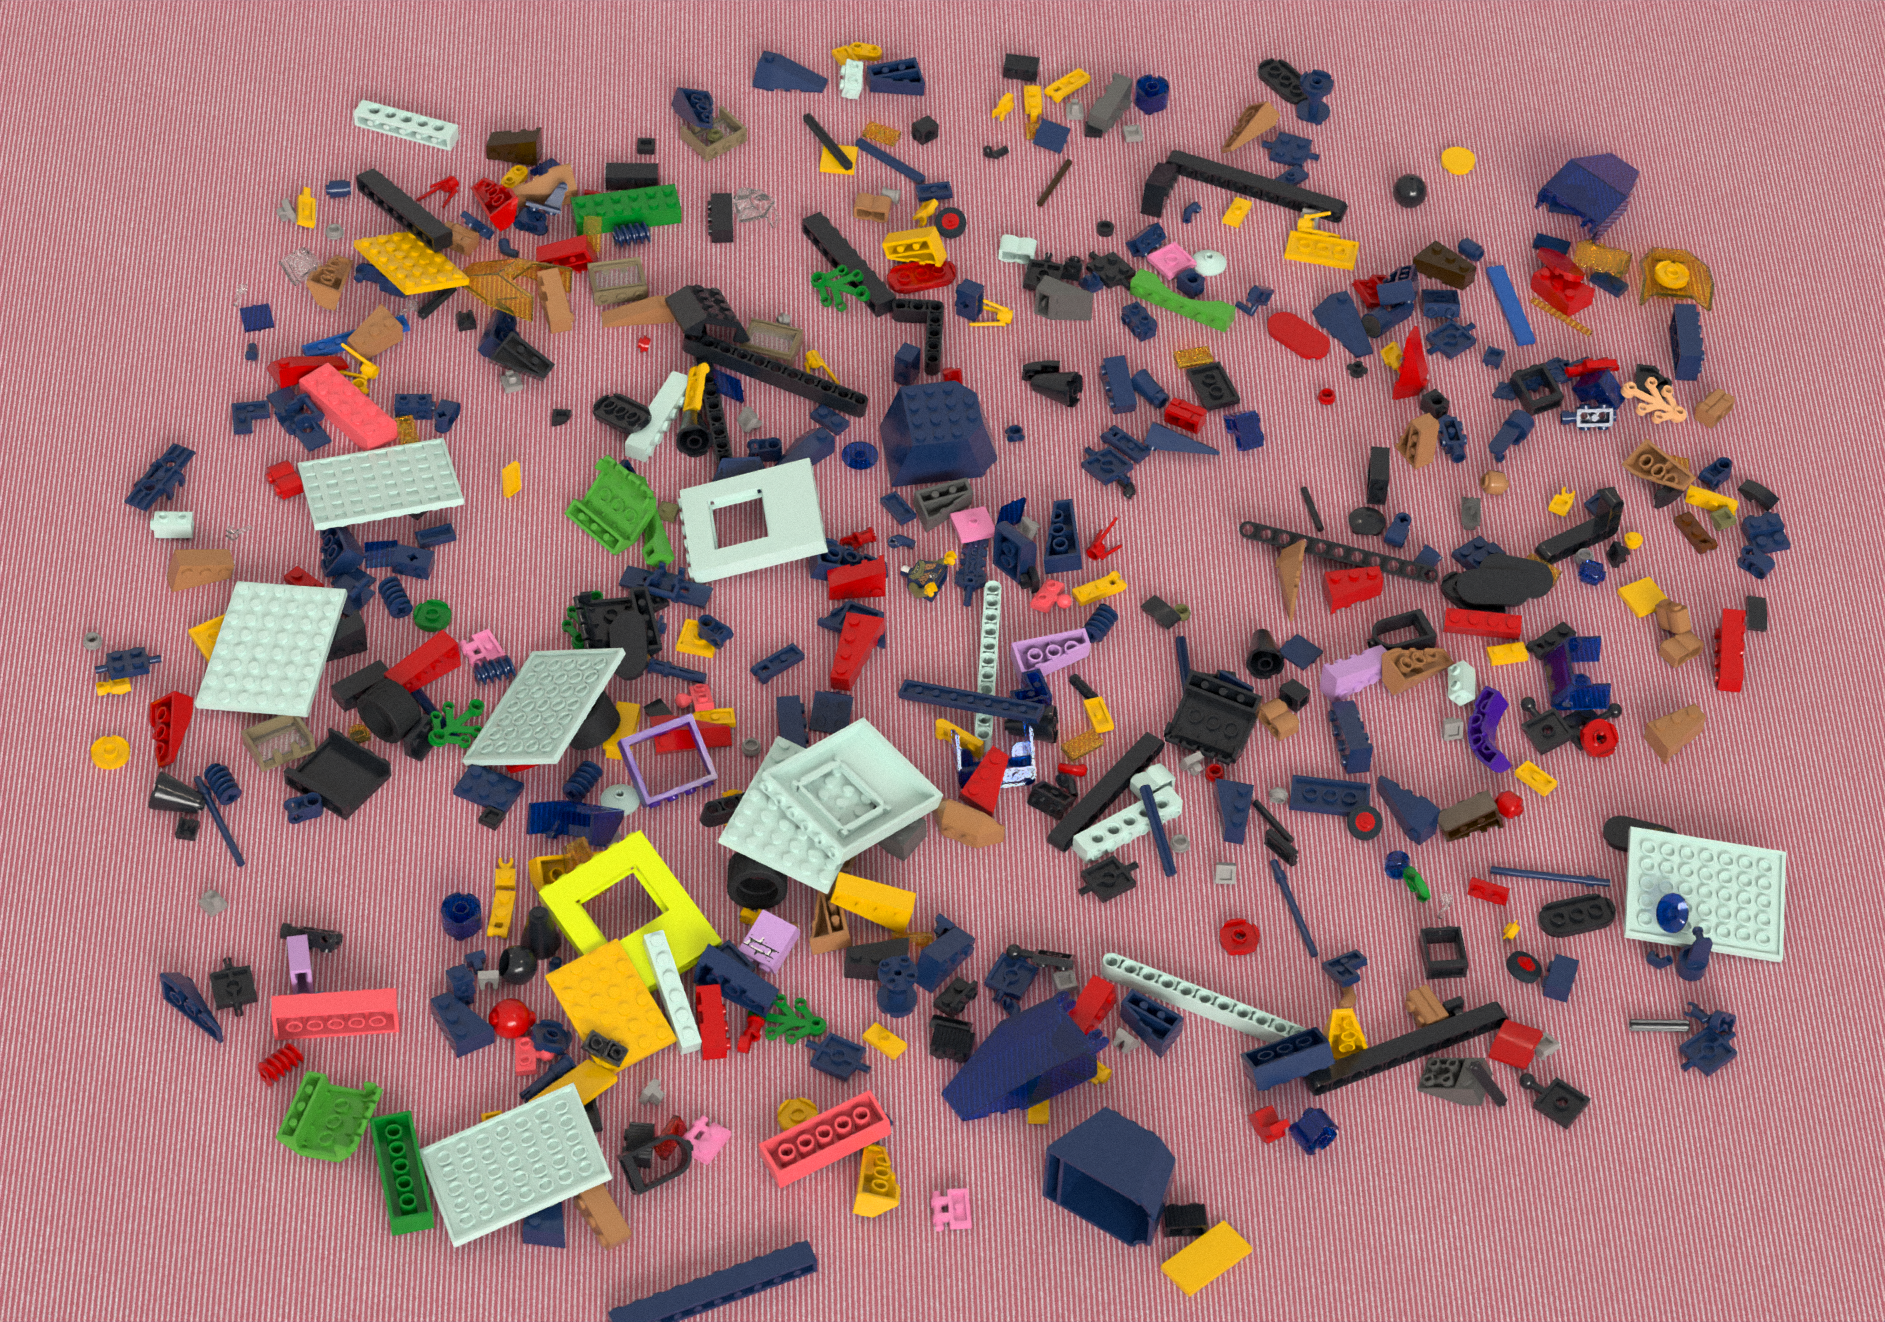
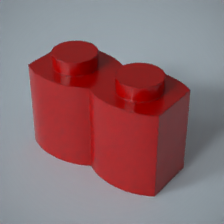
M288 460L267 467L265 477L268 484L273 485L276 496H280L282 500L303 493L302 481Z

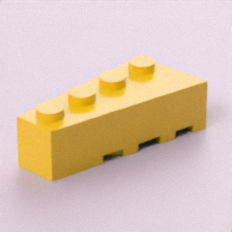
M838 872L830 902L903 935L913 913L916 893Z

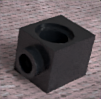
M929 115L912 123L911 136L922 146L938 138L939 124Z
M1434 389L1422 395L1420 409L1425 414L1430 413L1433 418L1438 419L1448 414L1450 401L1437 389Z
M1292 678L1288 683H1284L1280 687L1279 699L1284 701L1287 707L1295 713L1299 712L1309 703L1310 690Z

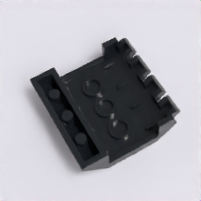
M686 285L665 298L666 305L684 334L701 336L704 323L736 328L733 338L734 342L744 343V341H750L740 321L718 288L711 287L709 289L701 285Z
M648 586L629 588L627 597L591 600L592 591L580 592L579 596L573 597L585 649L610 648L609 630L613 620L623 612L636 611L647 622L650 657L662 650L663 647Z
M1191 669L1183 686L1185 692L1172 722L1168 721L1164 730L1165 741L1176 746L1181 743V748L1192 752L1199 750L1203 756L1210 759L1217 757L1216 761L1226 765L1235 764L1242 756L1256 724L1263 696Z

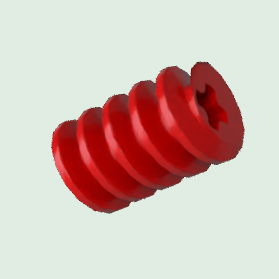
M286 1043L284 1048H279L277 1053H272L270 1057L264 1059V1062L258 1063V1072L265 1084L271 1087V1079L278 1082V1074L284 1078L286 1076L284 1070L288 1073L292 1072L290 1065L298 1068L297 1060L303 1064V1055L295 1046Z

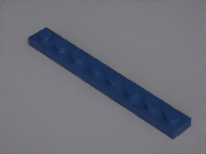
M905 679L898 692L900 699L1034 724L1039 723L1045 711L1044 704Z

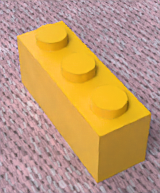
M617 701L616 709L620 714V725L616 732L603 743V750H606V758L623 760L617 742L620 739L636 734L641 713L640 704Z

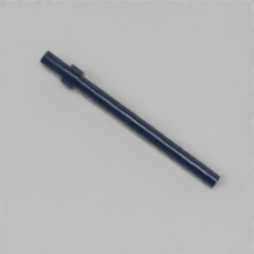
M196 776L194 782L198 792L204 795L203 799L206 800V805L237 866H244L245 861L211 797L212 793L209 787L205 786L201 776Z
M1273 859L1270 861V864L1274 871L1275 881L1282 889L1312 958L1317 957V949L1288 886L1287 876L1284 870H1281L1277 859Z
M1491 866L1490 874L1585 884L1586 887H1594V885L1610 887V879L1595 878V875L1577 876Z

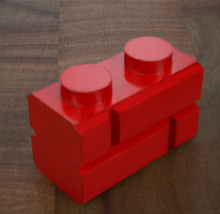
M1174 397L1165 410L1164 422L1198 434L1206 423L1207 410L1201 406L1190 404L1184 399Z

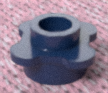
M1012 425L1005 430V434L1008 436L1007 441H1023L1025 439V436L1022 434L1023 429L1018 425Z

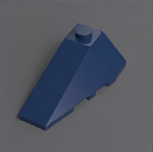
M501 300L498 301L477 349L482 356L489 359L511 331L519 336V332L515 329L517 325L515 310Z

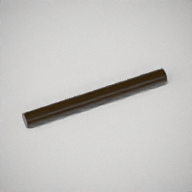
M1067 159L1037 201L1039 207H1042L1072 165V160Z

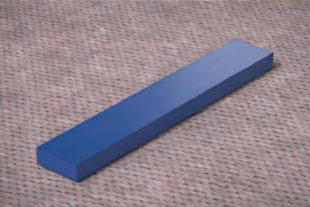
M1504 265L1486 267V274L1517 346L1535 344L1536 339Z
M404 315L395 317L403 326V333L410 331V325ZM356 329L302 345V351L305 356H330L346 351L341 344L347 345V339Z

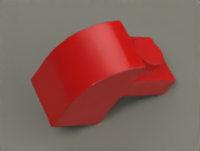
M1273 1105L1264 1106L1248 1114L1255 1132L1267 1144L1285 1136L1284 1129L1290 1126L1287 1118L1279 1120Z

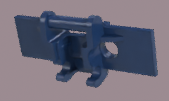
M289 386L266 396L275 408L274 415L288 435L297 437L308 452L332 442L318 423L324 419L325 414L318 410L310 400L311 397L308 393L297 396ZM304 404L307 406V408L311 411L312 414L301 413V411L304 410ZM304 429H312L309 433L303 432Z
M173 443L160 459L157 458L156 462H152L150 469L145 475L135 482V489L124 500V503L147 512L164 493L167 495L168 500H172L174 497L173 486L177 481L180 487L185 484V478L181 471L196 454V451ZM170 462L175 463V465L172 467L167 466V464Z
M659 562V570L656 569L654 572L628 565L619 582V586L625 588L648 586L649 594L671 599V602L677 604L682 602L700 608H705L713 591V587L684 580L685 568L679 567L678 575L667 572L666 563ZM686 589V590H688L689 592H688L687 594H685L684 592H682V591H680V590Z

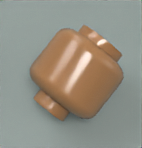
M1489 470L1481 476L1480 487L1486 494L1499 496L1508 489L1509 480L1505 473Z

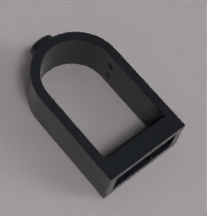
M1420 608L1377 621L1372 628L1371 638L1367 639V645L1369 649L1382 645L1387 651L1394 648L1424 650L1425 648H1435L1437 634ZM1414 625L1420 635L1418 638L1397 644H1388L1378 638L1381 634Z
M663 1134L617 1155V1158L633 1195H641L683 1174L690 1166L694 1148L689 1139L684 1140L677 1135ZM671 1139L675 1141L681 1150L679 1165L671 1172L644 1184L633 1156L665 1140Z

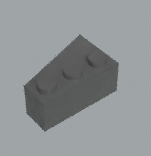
M1116 72L1112 75L1113 81L1111 85L1107 84L1104 88L1106 90L1104 96L1097 99L1089 112L1088 124L1101 129L1105 134L1110 128L1114 127L1116 121L1122 118L1123 113L1129 110L1132 104L1130 99L1133 79Z

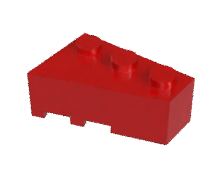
M586 234L536 247V264L540 271L558 268L560 274H565V271H576V274H582V271H588L587 263L598 262V257Z
M1547 266L1533 273L1530 286L1536 294L1566 319L1590 306L1595 293L1594 288L1581 282L1566 280L1563 278V275L1554 274Z
M884 555L878 556L879 559L869 562L867 559L862 560V564L855 566L848 564L827 570L829 600L886 596V565Z
M1380 566L1324 572L1322 588L1330 614L1336 613V610L1343 607L1349 608L1351 604L1358 601L1364 602L1381 595L1384 579Z
M992 746L961 790L959 799L992 818L1009 755Z
M720 984L695 986L696 1016L699 1035L702 1041V1059L727 1058V1050L731 1049L730 1037H726V1033L729 1032L728 1021H724L726 1007L725 1004H722Z

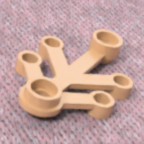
M1649 377L1645 382V386L1649 389L1652 396L1637 389L1636 384L1633 382H1627L1622 386L1621 394L1624 397L1632 398L1636 396L1650 403L1649 405L1640 403L1636 407V413L1643 416L1646 413L1656 411L1652 416V421L1656 424H1660L1665 420L1679 423L1687 417L1684 408L1678 406L1672 396L1673 388L1669 385L1664 386L1661 390V394L1666 398L1668 404L1664 403L1656 388L1657 380L1653 377ZM1661 409H1662V410L1666 411L1667 413H1662V412L1657 411V410H1661Z

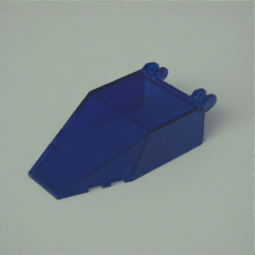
M1613 153L1571 158L1541 188L1534 208L1538 210L1544 203L1549 205L1555 199L1584 219L1580 227L1584 228L1588 223L1592 225L1589 233L1593 235L1588 245L1593 246L1626 212L1640 171Z
M1068 991L1057 992L1052 998L1000 1021L942 1091L941 1096L962 1122L989 1117L988 1114L1000 1112L1005 1114L1011 1109L1019 1108L1020 1111L1029 1109L1096 1077L1097 1053L1107 1047L1109 1039L1106 1036L1101 1037L1103 1033L1098 1028L1090 1031L1086 1036L1066 1013L1076 1006L1075 999H1069L1070 994Z

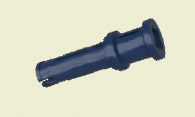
M653 656L650 658V664L647 669L649 674L653 672L661 674L665 678L672 676L699 684H705L707 673L672 665L671 661H660Z
M564 1053L560 1060L548 1066L547 1072L519 1093L522 1100L525 1098L524 1102L528 1103L529 1100L542 1092L555 1080L557 1081L562 1078L570 1069L576 1068L573 1059Z

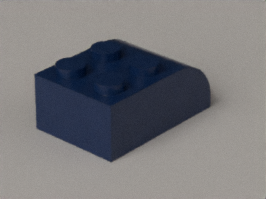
M1002 521L995 526L993 564L1016 583L1020 584V575L1028 574V567L1036 565L1037 545L1008 521Z

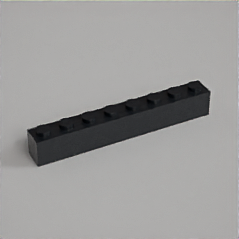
M372 168L356 175L358 191L434 253L453 245L452 230L405 194L402 189L395 186L382 173Z
M821 212L803 218L802 232L834 269H837L840 265H845L849 270V274L854 270L862 272L863 279L860 282L853 280L847 284L853 288L865 286L869 290L870 298L864 304L877 318L892 312V303L896 299L895 294L890 292L886 284L877 277L875 271L871 270L866 261L862 260L857 251L849 245L847 239L843 238L839 234L838 229L832 226L829 219Z

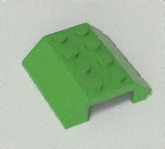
M606 455L604 459L600 458L594 468L601 472L583 500L574 498L564 514L613 555H617L637 542L656 512V498L649 487L645 484L642 485L638 478L630 474L621 464H617V461L610 455Z
M307 1071L276 1135V1139L300 1156L340 1163L356 1151L361 1140L360 1137L365 1132L369 1123L368 1120L376 1108V1103L379 1101L383 1089L377 1087L376 1083L367 1081L363 1084L365 1091L329 1084L326 1074Z

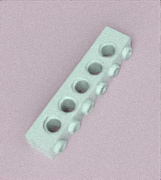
M362 99L354 111L355 126L448 151L452 150L459 138L458 125L367 100Z
M1170 786L1153 794L1162 825L1164 822L1171 818H1176L1182 813L1183 800ZM1143 800L1073 836L1072 849L1087 864L1098 860L1108 852H1113L1117 847L1131 842L1134 838L1146 834L1151 830Z

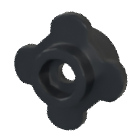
M1356 361L1353 364L1347 365V369L1350 370V376L1353 378H1361L1368 372V369L1363 366L1362 361Z

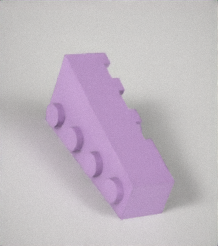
M1082 628L1011 643L1010 657L1020 687L1089 656L1090 641L1086 629Z
M1382 645L1364 650L1359 656L1352 654L1347 660H1335L1333 665L1329 663L1323 664L1320 691L1331 702L1345 700L1355 692L1361 691L1364 687L1376 683L1382 678L1381 655L1387 652V650Z

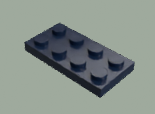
M1293 775L1289 810L1349 817L1351 811L1356 807L1369 805L1371 784Z

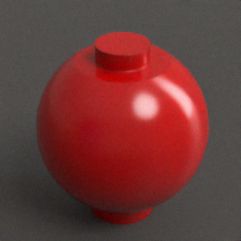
M506 998L499 1001L488 1016V1022L494 1028V1032L505 1039L521 1037L527 1032L529 1027H533L536 1021L534 1011L529 1010L524 1002L515 998Z

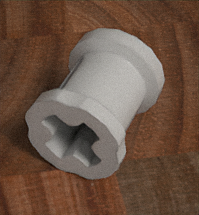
M883 186L881 196H887L892 199V202L899 204L901 189L893 190Z

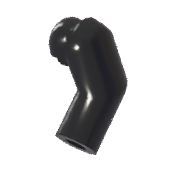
M991 146L983 147V155L986 158L999 159L1008 154L1009 149L1007 146H1003L997 150H992Z

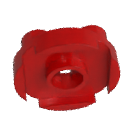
M1595 719L1588 722L1580 730L1581 744L1588 756L1603 758L1610 756L1616 750L1615 747L1619 742V735L1612 723H1608L1604 719ZM1597 734L1603 736L1601 744L1596 740Z
M1242 918L1230 919L1224 923L1219 933V941L1228 955H1246L1257 950L1260 932L1255 924L1252 923L1251 925L1246 922V919ZM1237 934H1240V936H1241V937H1244V938H1243V939H1237V938H1236V935H1237Z

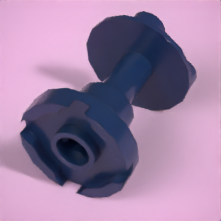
M1315 69L1310 73L1306 71L1301 75L1299 86L1308 99L1301 101L1297 105L1296 112L1299 120L1321 125L1330 115L1329 106L1321 100L1333 91L1334 80L1331 79L1329 73Z
M907 955L882 960L877 971L878 979L882 983L877 993V1007L883 1014H890V1017L893 1018L908 1016L917 1005V993L912 985L917 981L918 968Z

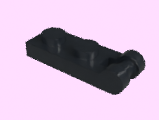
M1563 621L1536 640L1528 642L1525 648L1530 653L1533 652L1535 657L1541 661L1574 639L1577 632Z

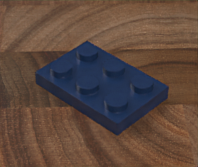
M471 764L453 789V795L485 808L491 806L507 814L524 790V783L483 766Z

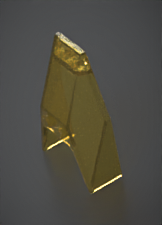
M1652 247L1639 261V305L1643 306L1651 296L1663 299L1675 297L1678 300L1690 298L1707 311H1711L1715 286L1711 269L1689 250ZM1662 261H1671V263L1675 264L1678 262L1685 266L1690 274L1687 285L1683 288L1674 289L1660 284L1654 277L1657 264Z
M521 258L473 262L461 270L470 278L469 285L461 287L488 306L532 322L534 296L513 280L519 276H524L537 281V271L558 268L565 292L570 294L572 292L573 268Z

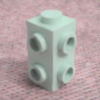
M847 59L845 66H841L840 75L843 76L839 84V89L842 90L841 97L849 99L859 98L862 88L864 62Z
M155 511L154 519L150 520V529L154 530L155 538H193V512Z
M1464 660L1448 667V697L1459 706L1475 699V669Z

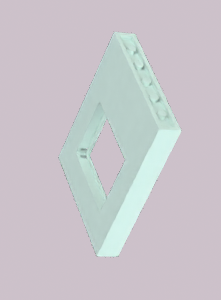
M810 458L679 490L681 498H678V504L680 509H682L680 517L682 523L685 524L682 526L684 537L686 536L687 538L684 539V545L686 550L689 551V553H686L688 564H691V567H688L690 578H694L695 583L702 584L828 552L815 475ZM762 497L768 537L718 549L713 509Z
M864 717L763 772L758 785L838 865L938 808L943 794ZM836 767L877 807L845 826H842L803 787L805 784Z

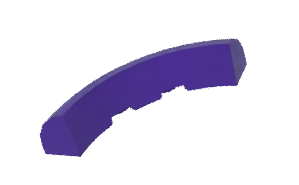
M1485 686L1475 701L1473 715L1469 717L1468 741L1480 762L1494 772L1502 773L1507 771L1512 765L1504 754L1497 750L1495 737L1500 718L1509 704L1498 690Z

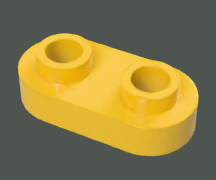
M854 42L849 45V49L857 59L878 61L882 58V49L877 45Z
M522 165L512 167L501 179V184L505 188H513L524 183L528 178L527 168Z

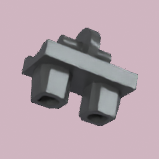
M1462 497L1461 525H1464L1465 530H1475V526H1480L1481 498Z

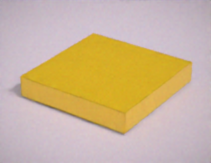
M823 145L820 172L854 175L858 147L838 145L853 163V168L846 171Z
M1650 576L1621 587L1617 591V594L1637 618L1655 612V605L1663 599H1668Z
M686 618L676 644V651L713 658L716 648L698 636V621Z

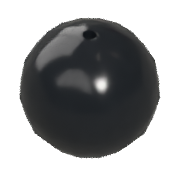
M1415 174L1401 176L1393 186L1395 201L1405 208L1419 206L1427 196V185L1421 177Z
M512 945L506 948L499 960L500 976L505 982L512 985H523L529 982L535 976L538 969L535 954L530 948L522 945Z

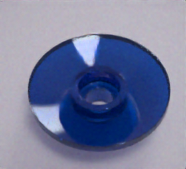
M856 441L844 447L842 450V460L852 469L864 470L871 468L877 463L878 451L870 443Z
M1668 893L1658 902L1656 909L1657 922L1661 929L1667 933L1681 931L1688 921V905L1681 895Z

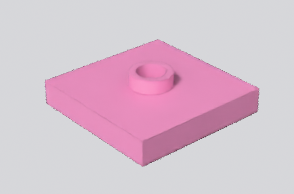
M1176 242L1147 255V260L1168 280L1197 265V262Z
M985 506L950 513V520L961 544L994 537L995 526Z

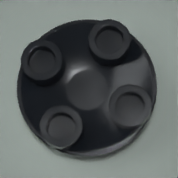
M1360 507L1353 510L1349 515V524L1352 532L1356 535L1379 536L1386 525V519L1375 508Z

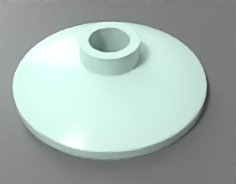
M1201 250L1192 257L1197 262L1196 267L1193 269L1201 275L1215 276L1222 273L1226 268L1225 257L1214 250Z
M616 784L604 790L600 802L602 808L608 814L626 816L638 808L640 799L633 787L625 784Z

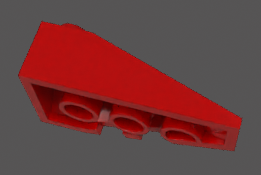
M485 177L470 187L486 215L501 232L509 228L515 221L518 197L511 188H505L504 185H498Z
M1417 326L1413 327L1405 343L1402 354L1404 358L1398 369L1400 375L1394 384L1393 400L1418 396L1423 389L1426 390L1429 384V379H1427V363Z
M289 356L272 361L268 365L267 371L282 389L299 384V379L326 363L332 365L337 371L348 369L349 365L342 356Z
M173 691L150 703L149 722L150 726L154 728L152 737L157 743L155 753L159 768H163L175 761L193 714V697L177 691Z
M662 715L650 717L651 728L679 718V716ZM695 720L707 749L732 746L730 726ZM687 725L652 738L655 756L697 750Z

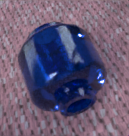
M1588 559L1585 563H1581L1577 576L1580 577L1582 583L1597 586L1600 581L1604 582L1607 571H1603L1604 565L1602 563Z
M1400 850L1390 852L1385 858L1384 869L1386 875L1394 880L1404 879L1402 871L1411 865L1410 857Z

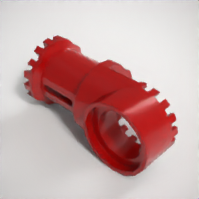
M867 527L864 531L853 532L852 535L842 537L839 545L850 544L854 548L853 551H855L857 548L862 547L863 544L876 542V535H874L872 527Z
M756 1015L747 1017L748 1025L743 1034H740L737 1052L749 1054L751 1042H757L761 1039L760 1031L765 1021L762 1017L759 1018V1015L757 1017Z

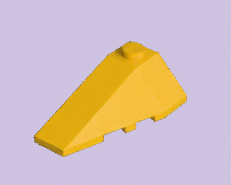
M605 851L535 857L528 861L531 883L539 894L540 889L544 885H551L562 874H569L574 871L577 865L585 864L595 854Z
M1353 1008L1332 1009L1324 1026L1323 1035L1330 1042L1334 1060L1367 1049V1042Z
M870 1144L863 1148L853 1206V1213L875 1217L899 1204L901 1188L896 1183V1175L891 1170V1161L884 1146Z

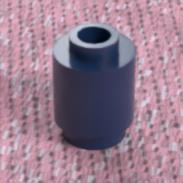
M329 181V184H326V195H330V198H341L351 195L350 181Z
M1470 238L1462 239L1458 244V252L1471 261H1480L1485 253L1482 246Z

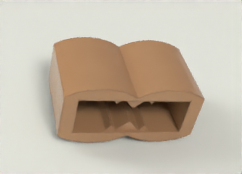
M857 193L853 217L860 220L871 219L875 222L886 223L889 219L892 199L887 196Z
M1663 599L1655 605L1660 628L1677 634L1692 629L1687 606L1675 603L1670 599Z
M1690 630L1681 634L1676 633L1674 637L1661 642L1659 655L1673 668H1677L1687 660L1698 656L1702 652L1704 643Z
M1276 697L1260 706L1258 719L1269 729L1276 740L1281 741L1298 732L1299 719L1295 714L1288 711L1284 701Z

